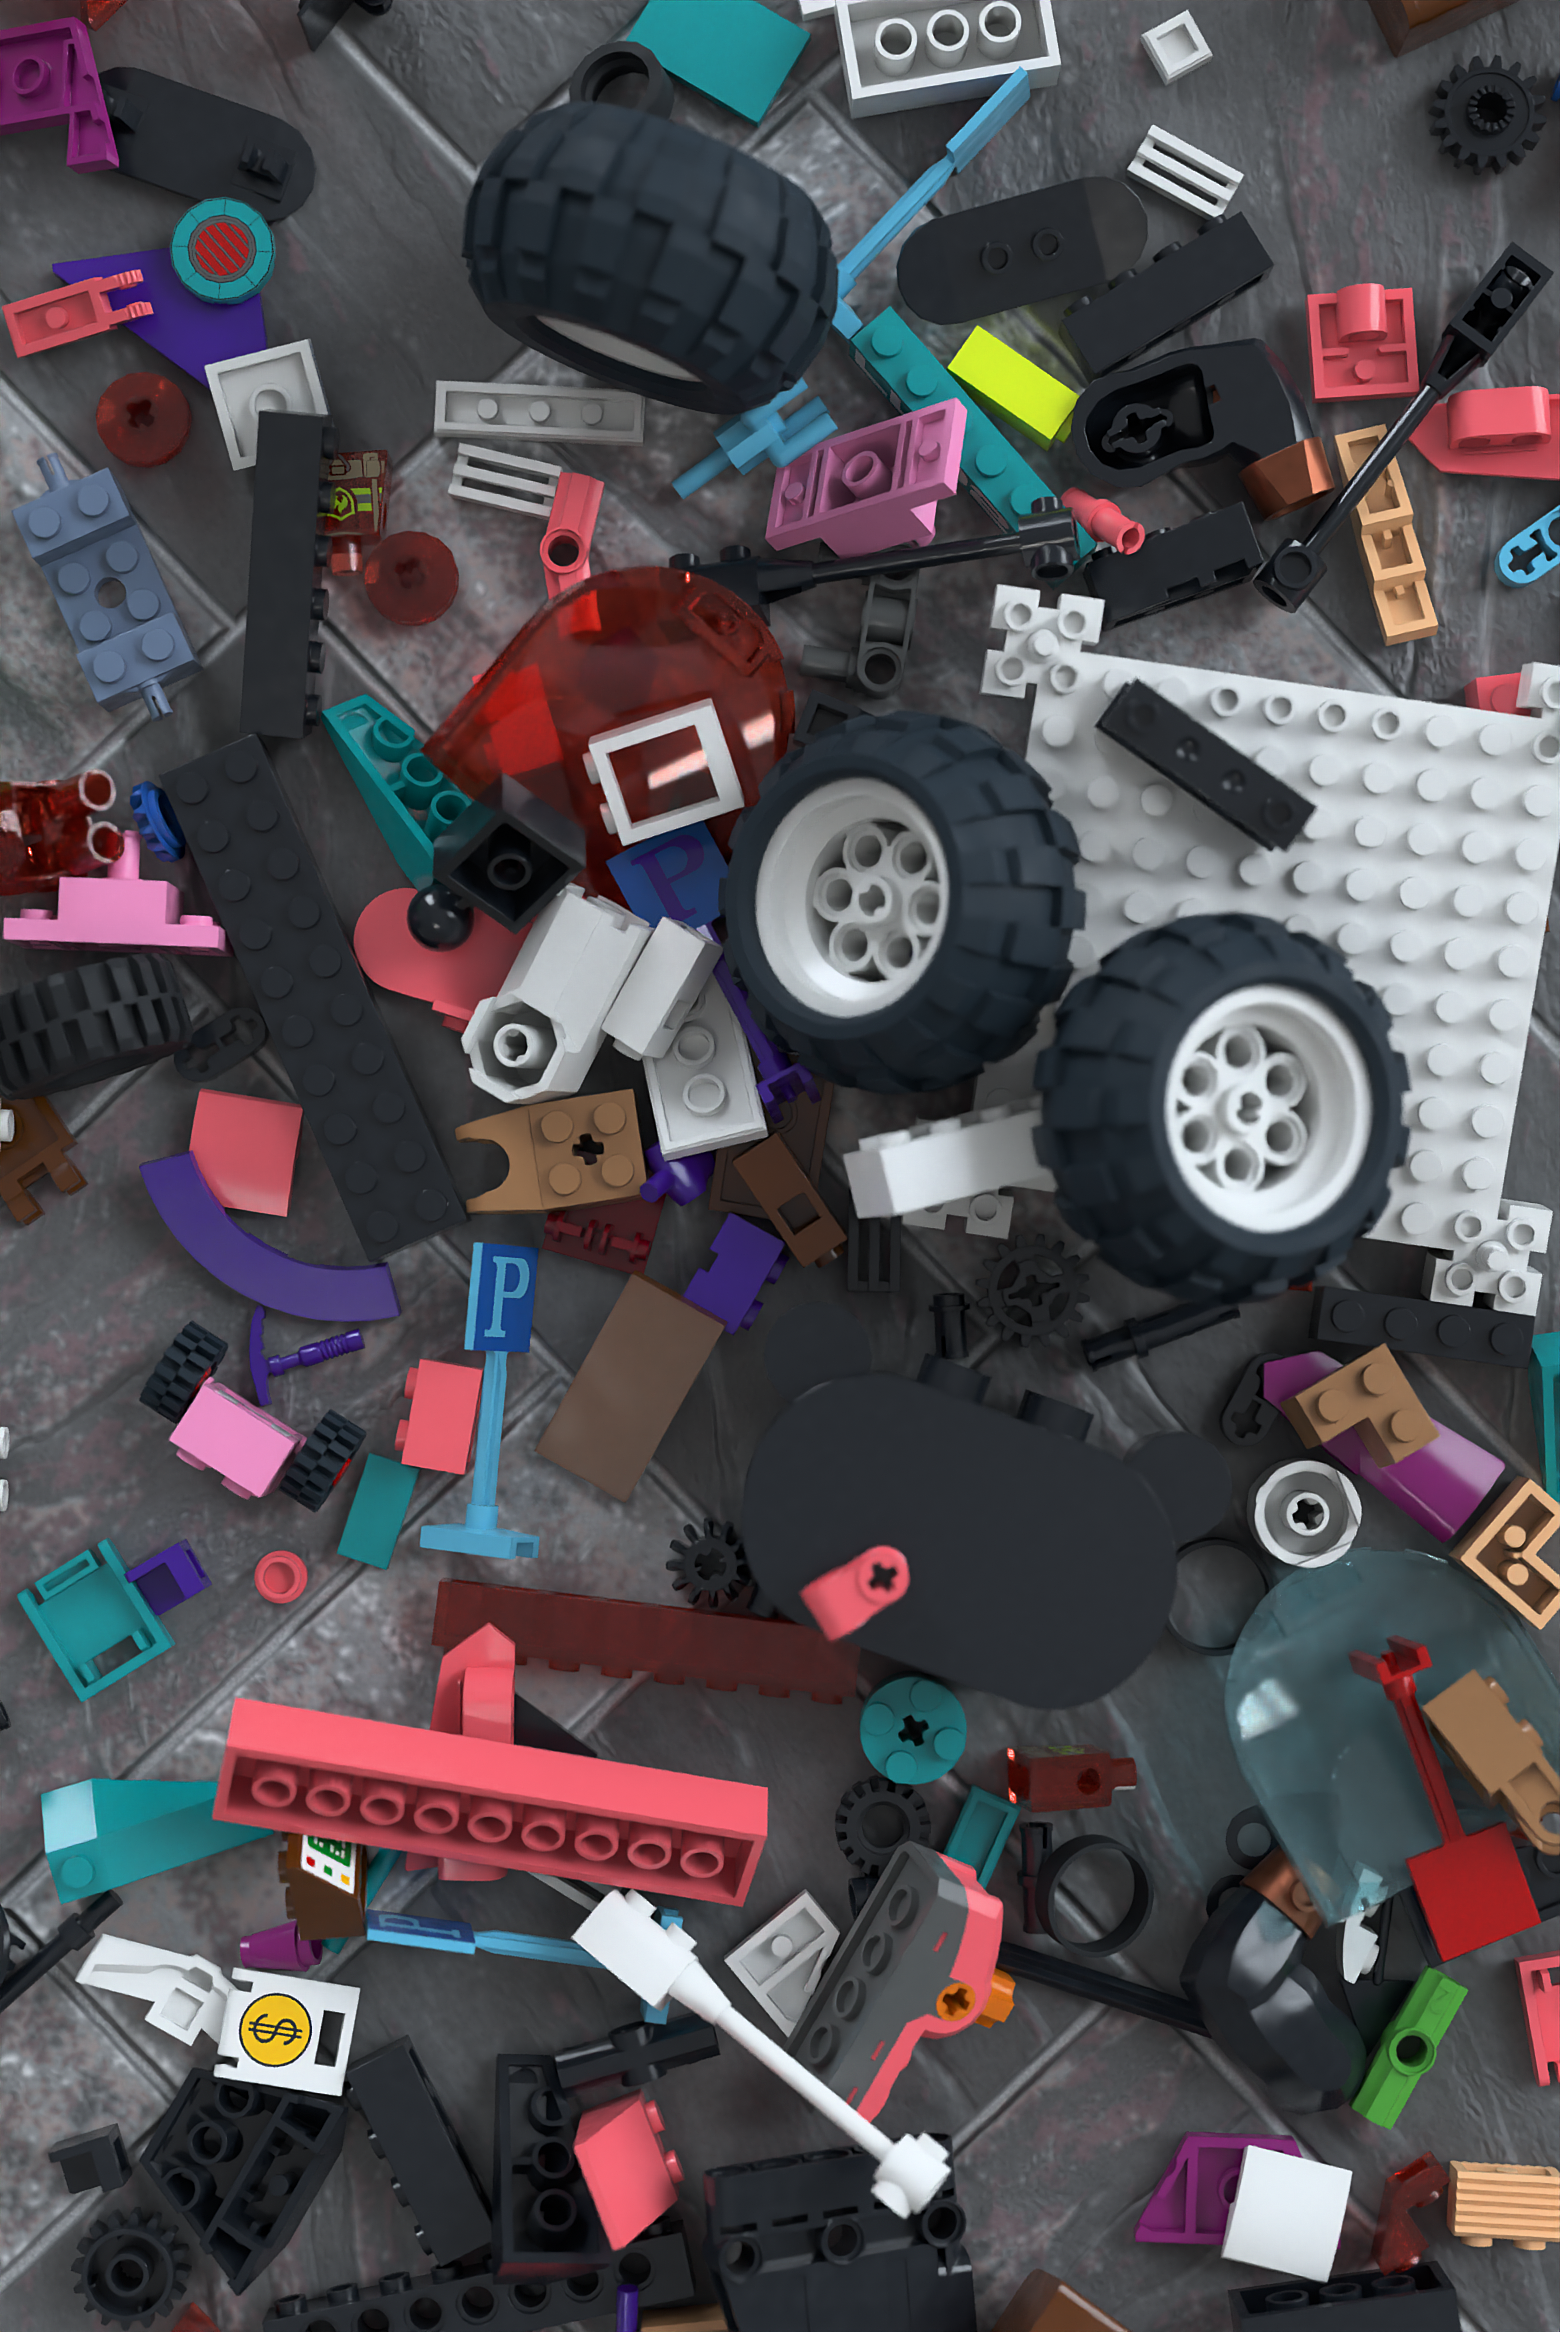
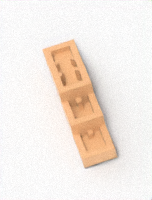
M1385 424L1334 436V445L1343 487L1348 484L1387 433ZM1396 457L1392 459L1350 514L1360 558L1385 646L1437 635L1438 622L1424 580L1426 568L1412 526L1414 513Z

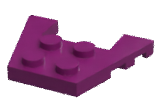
M73 16L0 30V136L69 124L67 167L78 174L119 168V157L86 25Z

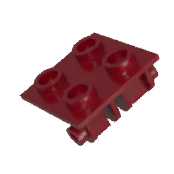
M582 1150L577 1151V1156L583 1157L588 1165L597 1162L596 1154ZM648 1169L649 1178H651L653 1174L651 1170ZM664 1193L655 1202H647L643 1199L567 1212L561 1210L560 1213H549L544 1227L546 1236L542 1249L630 1274L635 1269L644 1274L667 1194Z

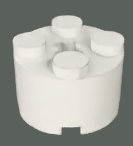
M1307 1458L1286 1459L1267 1468L1249 1489L1247 1519L1255 1540L1267 1553L1290 1565L1316 1568L1336 1561L1347 1552L1357 1533L1358 1526H1360L1362 1516L1361 1504L1354 1486L1346 1476L1328 1464ZM1300 1500L1309 1505H1314L1315 1508L1314 1511L1308 1514L1309 1523L1306 1525L1292 1518V1514L1298 1510L1297 1502Z

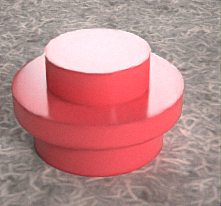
M286 1550L273 1551L259 1561L254 1574L255 1585L258 1592L268 1601L278 1604L288 1603L298 1598L305 1590L308 1582V1571L303 1560L295 1553Z

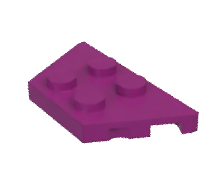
M1186 2131L1134 2227L1135 2242L1223 2245L1230 2204L1235 2201L1244 2148L1252 2145L1303 2159L1293 2136ZM1339 2238V2240H1338V2244H1337V2248H1336V2249H1341V2240H1340V2238Z

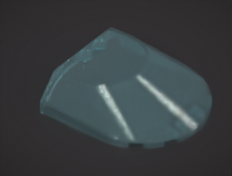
M1362 1547L1347 1550L1336 1561L1321 1567H1301L1277 1584L1257 1605L1238 1637L1230 1659L1224 1703L1229 1743L1236 1764L1326 1929L1364 1913L1412 1887L1413 1883L1404 1859L1437 1847L1442 1843L1392 1701H1387L1381 1684L1354 1673L1347 1653L1357 1649L1380 1658V1652L1390 1649L1386 1638L1395 1634L1426 1645L1433 1666L1412 1674L1417 1687V1691L1414 1694L1421 1714L1423 1706L1471 1670L1475 1669L1482 1679L1491 1675L1508 1696L1510 1702L1506 1705L1509 1708L1508 1712L1518 1723L1525 1718L1544 1742V1745L1541 1747L1542 1755L1560 1778L1559 1683L1523 1624L1498 1594L1477 1578L1474 1581L1464 1573L1448 1566L1447 1560L1428 1553L1406 1548L1403 1552L1372 1550V1547ZM1429 1734L1465 1835L1500 1821L1506 1823L1509 1833L1518 1829L1499 1804L1491 1810L1487 1808Z

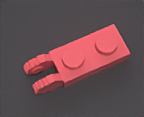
M132 270L104 279L102 277H93L2 306L17 358H25L118 329V324L131 322L154 314L151 303H144L142 301L112 311L107 292L130 289L143 282L141 270Z

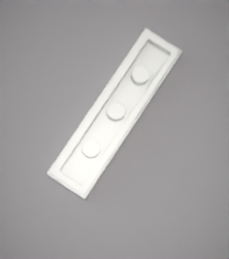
M437 381L434 434L436 437L644 446L646 397L624 389Z

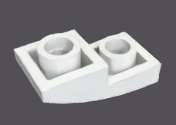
M1357 1861L1342 1897L1336 1931L1337 1969L1345 1980L1355 1984L1359 1973L1366 1975L1371 1970L1377 1958L1379 1946L1374 1943L1378 1935L1371 1927L1361 1923L1364 1915L1368 1917L1373 1916L1384 1894V1889L1379 1887L1383 1878L1375 1870Z

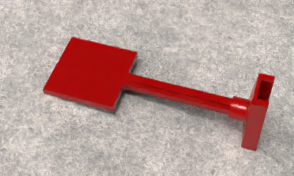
M1395 1634L1386 1638L1390 1649L1380 1652V1658L1357 1649L1347 1654L1354 1673L1381 1684L1387 1701H1392L1442 1839V1843L1439 1846L1406 1858L1404 1861L1439 1958L1445 1962L1541 1923L1506 1823L1500 1821L1465 1835L1414 1694L1417 1691V1687L1412 1674L1433 1666L1426 1645Z

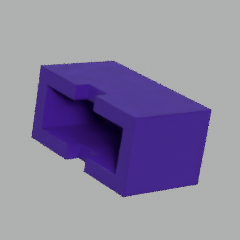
M730 1212L709 1248L718 1254L709 1272L701 1267L698 1268L683 1297L726 1320L728 1323L724 1331L731 1335H735L739 1326L749 1331L764 1304L755 1299L765 1280L775 1285L790 1258L781 1253L786 1243Z

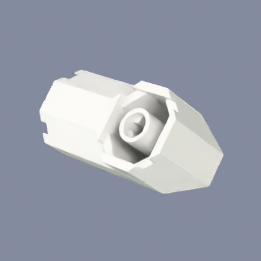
M569 883L539 912L497 997H490L479 1002L461 1038L464 1052L470 1054L473 1068H469L472 1083L506 1103L531 1105L563 1100L578 1092L607 1035V1032L600 1029L655 931V928L648 927L649 923L634 915L631 911L600 895L597 898L588 896L586 900L581 898L586 889L574 883Z

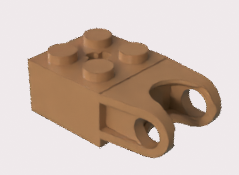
M633 1089L526 1105L467 1123L455 1129V1137L459 1143L477 1142L498 1145L506 1151L509 1158V1172L505 1181L492 1191H488L477 1198L466 1200L465 1206L466 1213L549 1214L560 1213L561 1210L567 1212L643 1200L640 1194V1187L649 1179V1168L643 1153L646 1148L638 1095ZM593 1139L597 1146H604V1153L596 1155L597 1162L588 1165L583 1157L577 1156V1151L579 1148H584V1142Z
M1473 1669L1422 1707V1717L1427 1731L1489 1810L1499 1804L1539 1852L1549 1856H1560V1834H1552L1546 1831L1540 1823V1820L1548 1814L1560 1815V1778L1542 1755L1541 1747L1544 1745V1742L1525 1718L1517 1723L1511 1716L1506 1705L1510 1700L1491 1675L1482 1679L1476 1670Z

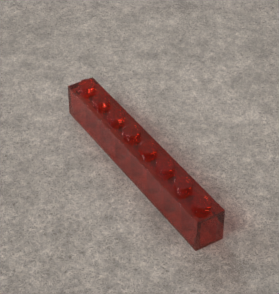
M446 1577L439 1581L431 1645L444 1647L443 1655L490 1622L515 1642V1665H527L528 1657L548 1659V1668L559 1671L579 1672L580 1664L601 1666V1675L615 1678H632L633 1670L653 1672V1681L672 1685H684L685 1677L706 1679V1688L720 1691H737L738 1683L758 1685V1694L777 1698H790L791 1690L812 1692L811 1701L840 1705L843 1702V1696L855 1697L861 1647L840 1639L829 1641L824 1633L810 1629L793 1620L772 1619L761 1616Z

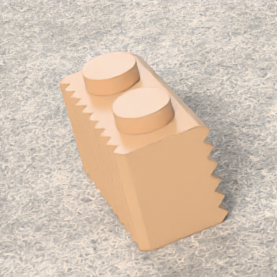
M1450 2161L1446 2225L1454 2236H1460V2242L1465 2245L1489 2247L1492 2246L1493 2238L1513 2239L1515 2247L1526 2250H1544L1546 2242H1560V2172L1550 2166Z

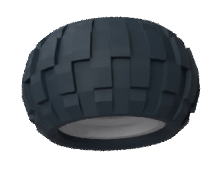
M571 102L531 115L522 131L516 128L506 133L482 163L465 206L461 257L467 259L466 267L470 270L468 282L486 316L496 326L528 347L572 369L624 390L674 406L711 414L737 415L770 404L772 399L776 398L778 392L791 390L823 348L837 310L839 269H837V258L831 251L833 243L831 231L814 201L803 189L774 168L729 144L678 123L636 110L593 102Z
M897 710L877 717L862 715L816 733L817 741L784 755L759 784L760 800L757 805L743 808L727 844L733 850L727 878H720L718 912H720V915L726 916L729 936L722 944V948L734 985L749 992L746 1005L752 1012L751 1018L775 1045L785 1052L799 1053L797 1062L813 1074L844 1088H857L875 1092L876 1094L899 1095L917 1092H936L959 1085L984 1073V1063H998L1013 1056L1039 1032L1036 1026L1041 1021L1039 1013L1043 1007L1060 1002L1075 969L1073 962L1067 958L1073 931H1084L1086 892L1075 889L1073 867L1079 862L1078 857L1081 856V851L1071 821L1058 811L1051 809L1053 801L1048 794L1053 789L1027 761L1015 751L1003 749L1004 746L985 730L954 718L918 711ZM927 852V862L924 867V856ZM913 946V958L910 960V951Z
M1241 912L1199 914L1178 917L1174 921L1156 928L1144 929L1127 938L1097 961L1102 968L1098 973L1085 976L1069 989L1052 1016L1056 1019L1054 1027L1057 1030L1051 1047L1038 1051L1031 1089L1042 1093V1125L1032 1127L1031 1133L1038 1166L1051 1169L1057 1184L1053 1192L1056 1196L1052 1200L1054 1206L1073 1233L1085 1241H1094V1244L1101 1248L1096 1257L1142 1288L1158 1290L1172 1296L1176 1300L1202 1304L1246 1305L1269 1301L1285 1292L1289 1287H1304L1347 1259L1344 1252L1353 1246V1239H1359L1373 1231L1386 1211L1393 1194L1387 1183L1391 1171L1405 1164L1411 1127L1403 1124V1094L1412 1091L1405 1053L1394 1051L1388 1038V1034L1393 1027L1389 1012L1372 986L1360 980H1353L1354 972L1346 966L1348 960L1312 935L1304 931L1291 932L1287 926L1270 917ZM1224 1046L1229 1050L1227 1062L1224 1059ZM1183 1071H1185L1187 1076V1085L1185 1090H1183V1087L1181 1085V1076ZM1183 1127H1185L1187 1133L1185 1146L1182 1145L1181 1141ZM1225 1156H1227L1229 1163V1167L1226 1172H1224L1223 1168Z

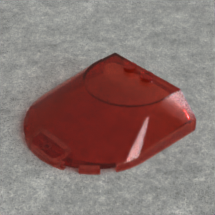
M653 565L630 566L612 569L588 577L557 594L542 606L520 629L419 751L446 780L472 802L504 772L585 830L586 867L570 883L585 888L586 890L583 895L586 898L588 896L597 898L600 895L631 911L605 861L646 839L623 846L618 832L609 835L600 810V804L607 802L602 784L600 782L592 785L582 754L590 752L588 746L590 737L711 697L744 795L745 807L755 806L760 800L759 784L764 780V776L786 755L789 733L795 734L796 711L794 692L787 687L784 670L780 662L784 657L772 633L752 608L732 591L703 576L676 568ZM695 725L608 753L632 823L718 796ZM745 807L703 820L727 865L730 863L733 850L727 844L738 817Z

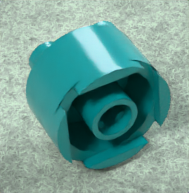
M901 1671L885 1677L871 1689L861 1708L859 1733L862 1747L868 1760L882 1775L895 1783L924 1784L942 1777L957 1763L965 1750L967 1724L960 1702L947 1684L929 1674ZM912 1715L916 1722L925 1719L927 1723L921 1727L922 1735L920 1737L912 1739L909 1733L903 1735L898 1733L905 1728L903 1719L906 1716Z

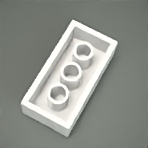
M835 0L834 19L851 119L993 96L1020 66L1028 73L1030 89L1057 85L1061 60L1050 0Z
M1035 1095L1007 1102V1105L974 1110L959 1114L956 1118L931 1121L908 1127L909 1130L895 1133L889 1132L858 1140L861 1150L843 1154L858 1218L897 1215L1052 1174L1051 1169L1038 1166L1031 1133L1032 1127L1042 1125L1041 1096Z

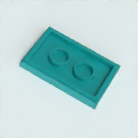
M650 0L626 41L638 42L652 50L669 77L759 128L810 43L811 34L754 0Z

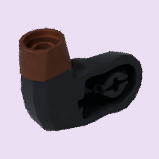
M1249 338L1187 347L1169 352L1132 369L1111 373L1092 381L1076 401L1071 425L1076 454L1092 475L1117 488L1142 487L1178 468L1201 467L1216 463L1228 456L1242 467L1243 470L1239 472L1238 476L1265 521L1297 511L1335 490L1321 437H1314L1304 398L1284 363L1261 339Z

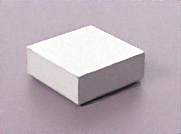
M1188 10L1142 34L1140 40L1165 86L1210 62L1213 56Z

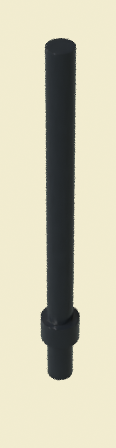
M114 1890L105 1891L80 1915L74 1912L58 1926L59 1933L1 1985L0 2014L72 1949L79 1951L95 1937L94 1930L123 1905V1901Z

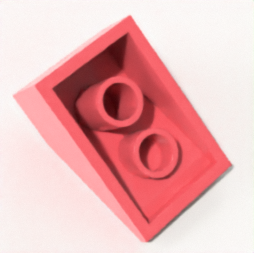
M641 2088L582 2111L574 2143V2150L613 2251L627 2245L678 2201L680 2189L678 2182L685 2180L684 2172L675 2150L666 2152L659 2132L666 2130L658 2104L655 2099L646 2102Z

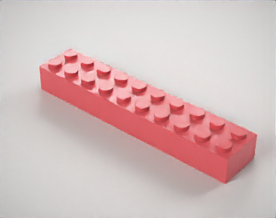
M235 1697L219 1773L212 1820L743 1907L767 1838L768 1788Z

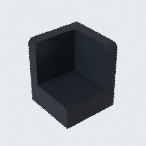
M118 2123L58 2141L48 2152L50 2163L60 2161L68 2190L72 2194L98 2186L102 2187L103 2193L123 2187L133 2174Z

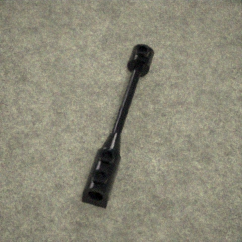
M1513 241L1509 244L1442 333V341L1421 382L1422 387L1305 540L1300 543L1294 539L1286 538L1253 580L1255 588L1263 597L1288 613H1295L1327 572V566L1319 555L1438 399H1443L1478 367H1483L1548 283L1554 274L1553 271Z
M1041 497L1035 499L1030 504L1031 513L1019 515V532L818 563L809 560L751 557V550L741 545H732L721 549L719 552L720 562L701 565L700 558L695 554H676L669 558L668 570L656 571L654 575L656 621L669 642L771 626L770 603L817 587V584L1022 553L1026 569L1031 568L1033 578L1040 581L1062 580L1074 572L1073 561L1080 560V543L1073 507L1063 508L1062 500L1057 497Z

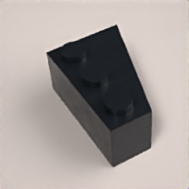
M1242 501L1222 510L1202 514L1192 519L1189 523L1172 530L1170 527L1150 532L1145 535L1141 547L1130 555L1117 551L1113 546L1096 551L1091 555L1093 561L1086 564L1082 574L1090 597L1105 600L1101 621L1102 631L1105 632L1251 582L1264 561Z

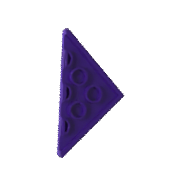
M170 247L52 264L53 273L56 277L68 285L93 277H102L104 279L132 270H141L144 281L136 287L107 292L112 311L125 308L126 305L135 302H150L154 314L120 325L126 327L146 342L148 346L180 370L186 372L210 392L211 389L205 365L269 349L261 291L239 304L228 305L227 303L219 304L215 302L213 304L201 301L184 287L172 266Z

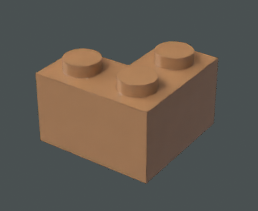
M1385 1343L1366 1351L1280 1403L1307 1449L1323 1444L1353 1426L1379 1469L1399 1462L1440 1437L1439 1432Z

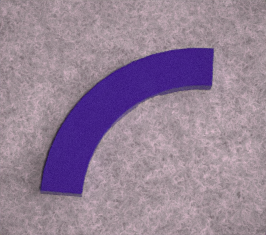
M193 1150L143 1162L139 1165L147 1191L160 1216L176 1239L197 1262L237 1292L265 1306L292 1315L316 1320L356 1322L400 1316L402 1310L388 1262L367 1266H334L305 1263L288 1257V1254L269 1246L251 1233H246L225 1213V1208L209 1188L199 1169Z

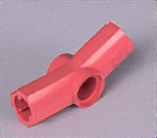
M575 472L560 473L546 535L540 544V556L543 562L555 637L570 638L588 635L600 630L589 565V551L605 483L591 476ZM561 544H571L579 550L577 560L569 566H558L551 561L553 550Z

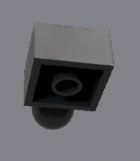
M502 772L434 840L433 878L442 884L425 887L411 900L407 910V926L410 934L418 944L428 950L435 952L454 950L465 943L472 933L475 923L474 907H477L511 932L517 934L586 867L585 830Z

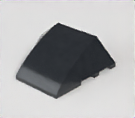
M193 2067L139 2161L176 2213L184 2215L201 2239L199 2245L207 2255L212 2254L230 2279L227 2284L236 2296H240L289 2244L342 2151L349 2107L259 2083L213 2076V2071Z

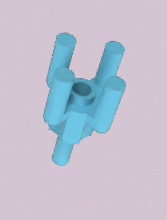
M801 377L791 390L778 392L776 398L772 399L770 404L737 414L715 430L713 434L721 446L671 482L673 487L684 500L732 464L743 475L767 458L778 468L788 466L838 429L829 415L830 411L819 396H816L784 421L782 420L777 410L809 388Z

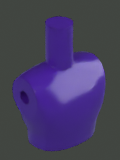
M659 1140L643 1151L646 1163L653 1176L641 1185L640 1194L647 1202H655L666 1193L680 1207L686 1205L707 1189L708 1179L714 1173L715 1161L710 1151L665 1161Z

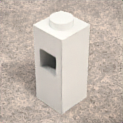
M662 917L600 1029L616 1038L612 1046L637 1061H640L643 1055L663 1059L722 955V946L684 922Z

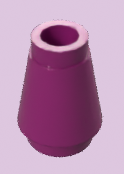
M293 1920L250 1936H243L240 1941V1957L246 1969L307 1972L310 1966L321 1963L323 1954L322 1939L301 1941L297 1921Z

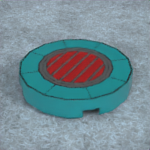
M228 197L207 199L188 209L175 225L170 243L172 266L184 287L201 301L213 304L214 302L219 304L227 303L228 305L243 303L260 293L273 274L276 257L274 235L262 214L246 202Z

